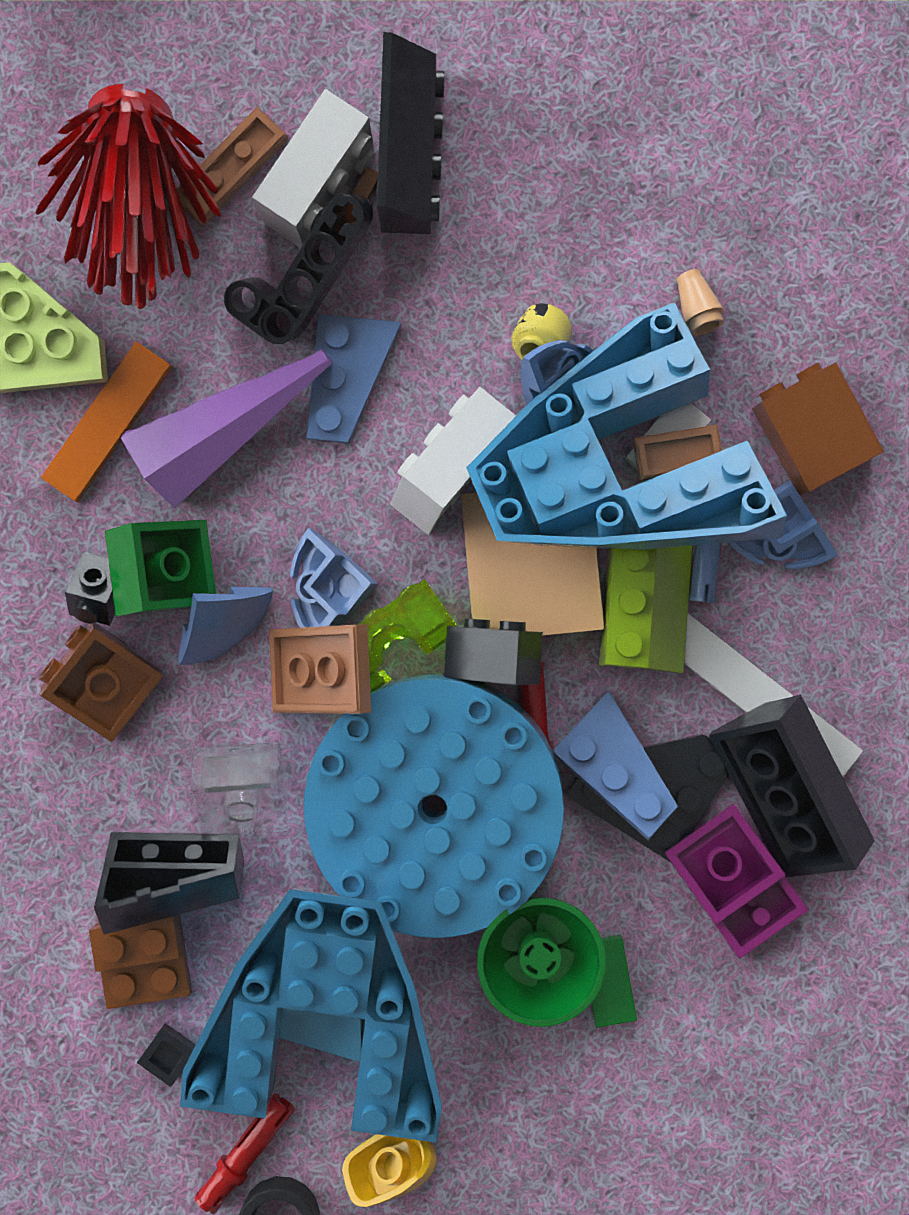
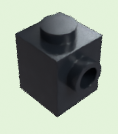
M84 552L65 590L69 615L74 616L79 621L88 624L97 622L108 626L112 623L115 616V606L107 557Z

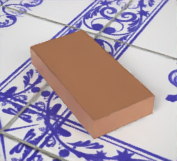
M718 425L635 437L632 440L639 481L653 479L722 451Z

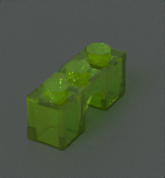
M425 579L418 584H412L404 588L398 595V598L383 608L371 611L366 615L364 621L360 623L367 624L370 693L392 680L383 664L385 650L391 643L403 638L412 639L428 655L446 642L447 626H457Z

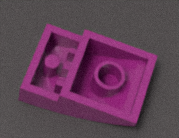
M734 804L664 852L693 896L739 959L809 910L786 879L783 870Z

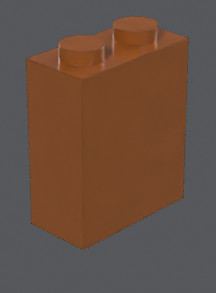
M819 362L796 374L799 382L786 389L782 382L759 394L762 402L752 408L799 495L816 489L884 452L836 362L822 369Z

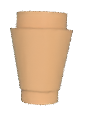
M692 269L678 276L676 281L683 320L688 329L691 330L692 335H704L722 326L724 323L722 314L725 310L700 270Z

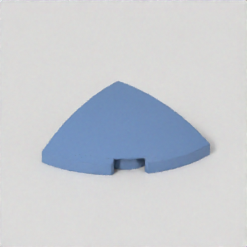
M556 340L541 345L524 356L521 364V383L526 405L594 350L581 343L573 345L564 340Z
M790 480L774 489L787 514L782 538L728 542L738 553L761 565L765 562L760 557H769L775 561L803 559L784 563L786 569L807 568L838 556Z
M308 528L297 546L290 570V577L297 578L304 555L303 573L299 576L296 584L297 594L301 602L298 599L291 600L296 621L300 628L341 626L367 599L378 583L351 558L314 529Z
M230 587L229 594L193 593L189 623L183 624L178 656L179 665L202 663L229 652L232 647L242 641L247 635H250L257 628L268 610L273 594L272 588Z

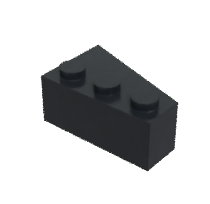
M111 832L94 905L103 934L239 899L244 870V856L240 835Z

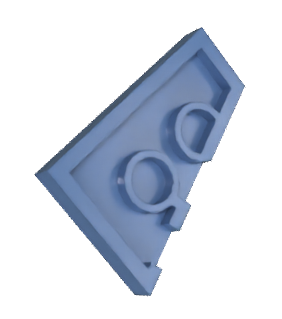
M318 314L315 352L323 349L332 359V364L316 377L311 384L307 440L350 443L372 389L402 326L401 322Z
M609 691L553 750L555 758L647 840L656 833L678 807Z

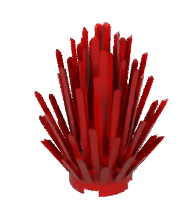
M114 84L95 93L88 102V109L69 119V123L58 131L59 134L68 135L39 159L38 166L46 165L69 146L52 166L53 168L48 177L56 176L57 179L37 206L36 214L39 215L46 210L82 156H84V160L56 213L57 221L61 222L80 189L70 225L72 229L65 251V264L72 258L76 259L77 257L80 263H84L95 214L87 276L88 288L90 289L93 286L94 292L97 295H102L104 287L107 285L114 287L116 285L117 256L120 254L121 302L126 306L132 304L134 274L135 305L138 309H142L146 306V298L152 301L157 296L155 246L158 273L161 280H164L166 275L171 278V274L175 271L163 190L169 206L182 269L187 278L191 276V268L185 241L193 259H198L200 254L178 196L171 170H174L197 216L204 224L207 222V216L197 199L195 187L212 213L218 217H221V213L202 182L215 194L218 193L217 186L182 145L183 143L196 156L205 158L204 153L197 146L204 144L173 119L168 104L154 91L147 88L145 93L123 90V84Z

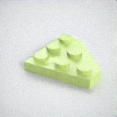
M10 262L0 263V393L108 382L105 341Z

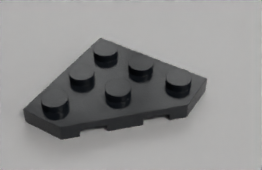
M704 734L643 746V749L678 805L677 809L649 840L642 836L577 776L565 795L669 861L664 852L693 832L729 774L711 739Z

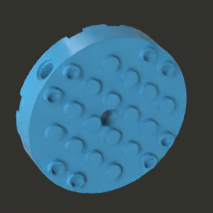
M435 674L416 675L399 679L370 693L371 713L343 714L320 743L311 762L304 793V819L309 845L322 874L337 894L343 897L381 902L393 931L429 938L455 937L470 934L487 928L504 910L508 909L509 915L516 911L529 899L547 875L556 856L563 827L564 803L559 766L545 734L535 720L519 704L499 690L479 681L446 678L444 675ZM430 794L438 795L444 799L447 808L441 811H431L428 809L425 797Z

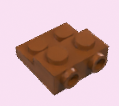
M96 622L89 624L87 628L79 625L65 643V646L70 650L59 662L53 658L41 672L39 680L44 683L41 686L40 696L112 742L164 675L160 669L130 650L125 642Z
M180 915L105 935L102 932L100 923L95 924L89 929L95 972L101 971L106 1009L191 995L192 986Z

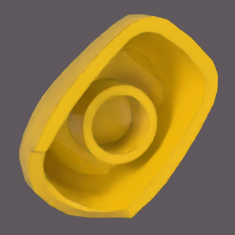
M379 1134L372 1136L351 1151L343 1163L342 1172L351 1201L360 1207H371L395 1200L416 1190L435 1171L438 1162L436 1149L433 1143L429 1141Z

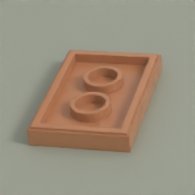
M367 624L269 629L273 713H371Z

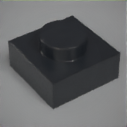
M164 1023L137 1061V1064L172 1087L182 1073L195 1044Z

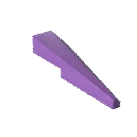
M321 349L316 351L315 354L292 364L288 363L280 366L273 372L256 379H249L194 402L187 408L170 415H163L156 418L155 421L134 430H127L121 436V439L143 478L175 509L331 365L332 359Z

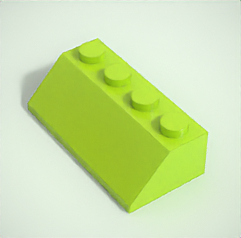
M692 545L643 550L608 548L603 605L604 630L601 631L599 666L681 674L684 672Z

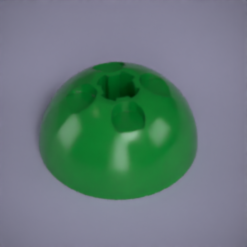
M529 897L526 902L510 915L508 909L501 912L485 929L477 954L479 981L491 1004L509 1019L534 1027L558 1025L582 1013L597 996L606 970L604 944L591 920L575 906L551 897ZM543 943L547 944L550 948L553 947L552 950L544 946ZM531 945H533V947L530 949L529 953H528V954L525 953V952H527L528 948H529Z

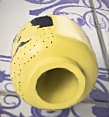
M544 303L532 305L524 311L512 333V347L519 358L523 360V357L532 350L546 343L556 340L569 342L572 336V324L568 316L561 309L553 305Z

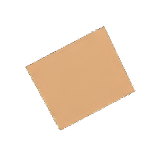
M477 492L461 494L472 619L490 620V628L500 629V621L526 622V631L543 632V636L604 630L596 548L540 546L497 541Z

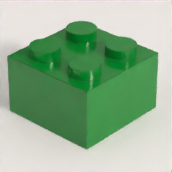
M207 520L129 523L105 530L116 616L191 609L193 593L216 594Z

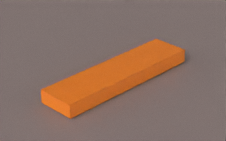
M135 341L40 478L73 501L79 503L122 441L121 436L127 430H130L173 367Z

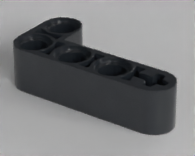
M340 194L333 197L325 207L277 289L258 277H249L235 281L226 288L224 293V305L227 311L270 343L284 344L299 337L306 330L371 225L373 209L370 202L360 194ZM354 206L352 214L357 220L343 225L347 218L343 207ZM342 227L340 232L331 230L332 228ZM324 239L330 241L335 249V257L331 263L325 262L319 254V246ZM301 276L307 278L312 284L313 292L309 299L303 297L297 289V282ZM245 287L254 293L255 305L253 309L247 307L242 300V291ZM279 312L285 314L290 320L291 328L289 333L282 332L276 324V317Z

